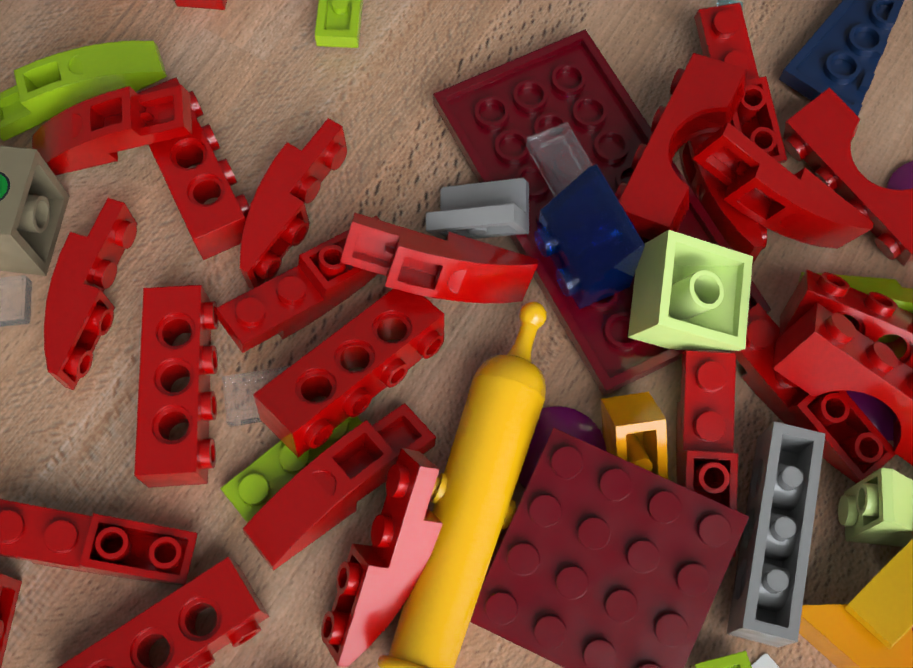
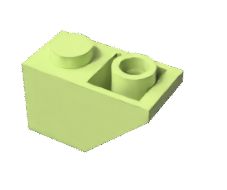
M880 468L844 491V495L841 496L838 505V518L840 524L845 526V541L905 547L913 539V480L894 469Z

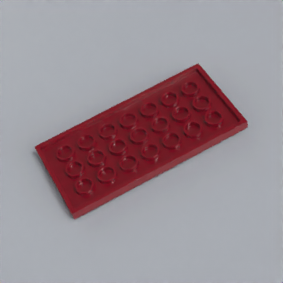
M586 29L434 93L433 104L479 183L524 178L528 181L529 234L510 235L520 254L538 259L539 264L533 276L602 395L606 396L681 359L682 352L686 350L667 349L628 338L638 247L650 240L619 229L616 210L612 208V203L619 185L622 182L628 184L634 172L632 170V162L638 147L642 143L647 145L653 132H651V127ZM672 160L671 166L673 170L675 171L677 176L689 186V184L687 183V181L685 180V178L683 177V175L681 174V172ZM689 186V209L677 233L731 249ZM751 279L749 308L759 303L768 314L771 308Z

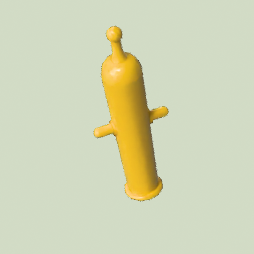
M528 302L520 309L519 320L521 325L510 351L506 355L492 356L484 361L472 379L445 471L437 477L430 499L432 503H435L432 513L443 524L432 554L414 589L403 605L389 655H381L378 659V666L380 668L455 667L501 529L505 530L510 525L517 510L516 502L511 499L545 401V378L542 371L531 361V351L537 330L544 325L547 316L544 306L538 302Z

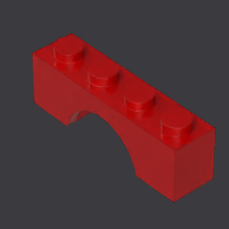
M693 53L686 68H679L676 71L670 87V95L672 96L666 107L661 105L657 109L651 125V132L653 134L647 145L642 143L638 147L632 162V170L634 172L628 184L622 182L615 193L612 208L616 210L619 229L649 240L654 239L667 230L678 232L689 209V186L673 170L671 166L673 157L679 148L690 139L704 133L716 132L726 123L731 122L744 95L746 68Z
M829 87L786 121L783 144L795 160H804L814 170L813 174L874 222L873 228L870 231L876 237L874 241L878 249L888 259L894 260L896 258L905 266L913 260V188L904 190L884 188L872 183L861 174L851 154V142L856 134L860 118Z
M817 302L776 339L772 369L813 397L833 391H856L871 395L884 402L896 414L893 420L894 453L913 466V369L897 359L894 352L887 345L881 342H873L856 330L847 317L840 313H832Z

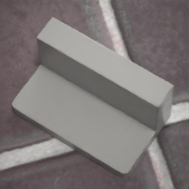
M524 178L443 187L440 191V211L426 212L425 231L443 240H446L448 232L472 239L529 234V183Z

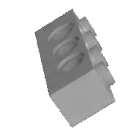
M774 421L757 438L745 515L749 516L741 538L727 627L728 635L778 648L798 642L825 433Z

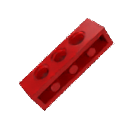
M177 77L138 92V94L177 86L180 83ZM190 91L192 134L148 145L200 255L205 260L241 244L244 224L250 206L244 194L235 197L230 186L237 184L236 178L226 158L217 161L214 151L220 149V146L210 125L200 126L197 118L204 114L194 92ZM200 163V164H199L198 166H196V167L189 168V167H190L191 165H193V164ZM211 198H218L211 204H204Z
M808 269L805 271L780 315V335L818 302L832 313L846 314L854 317L850 321L856 330L873 342H881L878 339L888 334L900 336L895 341L881 343L887 345L894 352L897 359L913 369V313L899 308L892 299L881 293L870 292L865 294L853 289L844 279L835 274L824 272L820 275Z
M202 285L143 288L134 476L148 488L208 484V469L215 467L216 448L214 439L209 438V421L216 419L217 401L215 392L210 391V374L217 373L218 357L216 347L211 345V330L218 329L219 320L216 317L217 303L210 301ZM183 333H191L186 343L172 346L176 337ZM190 377L186 388L179 392H170L176 380ZM180 423H189L188 430L183 437L177 440H169V434L173 427Z
M392 289L256 391L253 396L260 420L298 458L310 448L320 447L330 438L333 430L349 417L354 418L360 415L369 406L372 398L386 387L391 388L399 384L412 366L422 358L428 359L439 351L444 342L445 314L422 295ZM388 340H399L397 342H386ZM356 367L364 368L360 371H348ZM318 396L327 397L326 399L319 402L310 401L312 398Z
M227 557L57 668H154L149 660V652L152 645L162 638L167 639L170 652L167 660L155 668H208L215 662L214 653L229 643L233 647H238L252 639L261 631L259 623L268 618L269 615L240 566L230 557ZM214 608L217 613L216 626L207 635L199 636L195 629L197 616L205 609Z

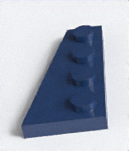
M842 0L784 68L779 80L811 101L830 87L858 116L863 99L871 85L875 69L883 55L887 39L897 20L904 0Z

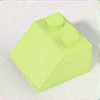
M667 230L638 247L628 338L667 349L741 351L745 349L753 256L671 230Z

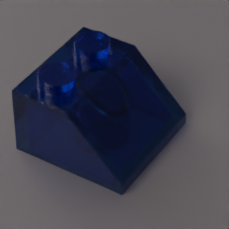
M597 164L587 168L540 210L538 228L534 232L535 241L541 254L545 258L550 256L557 268L556 278L562 292L566 297L572 295L579 309L629 288L645 244Z

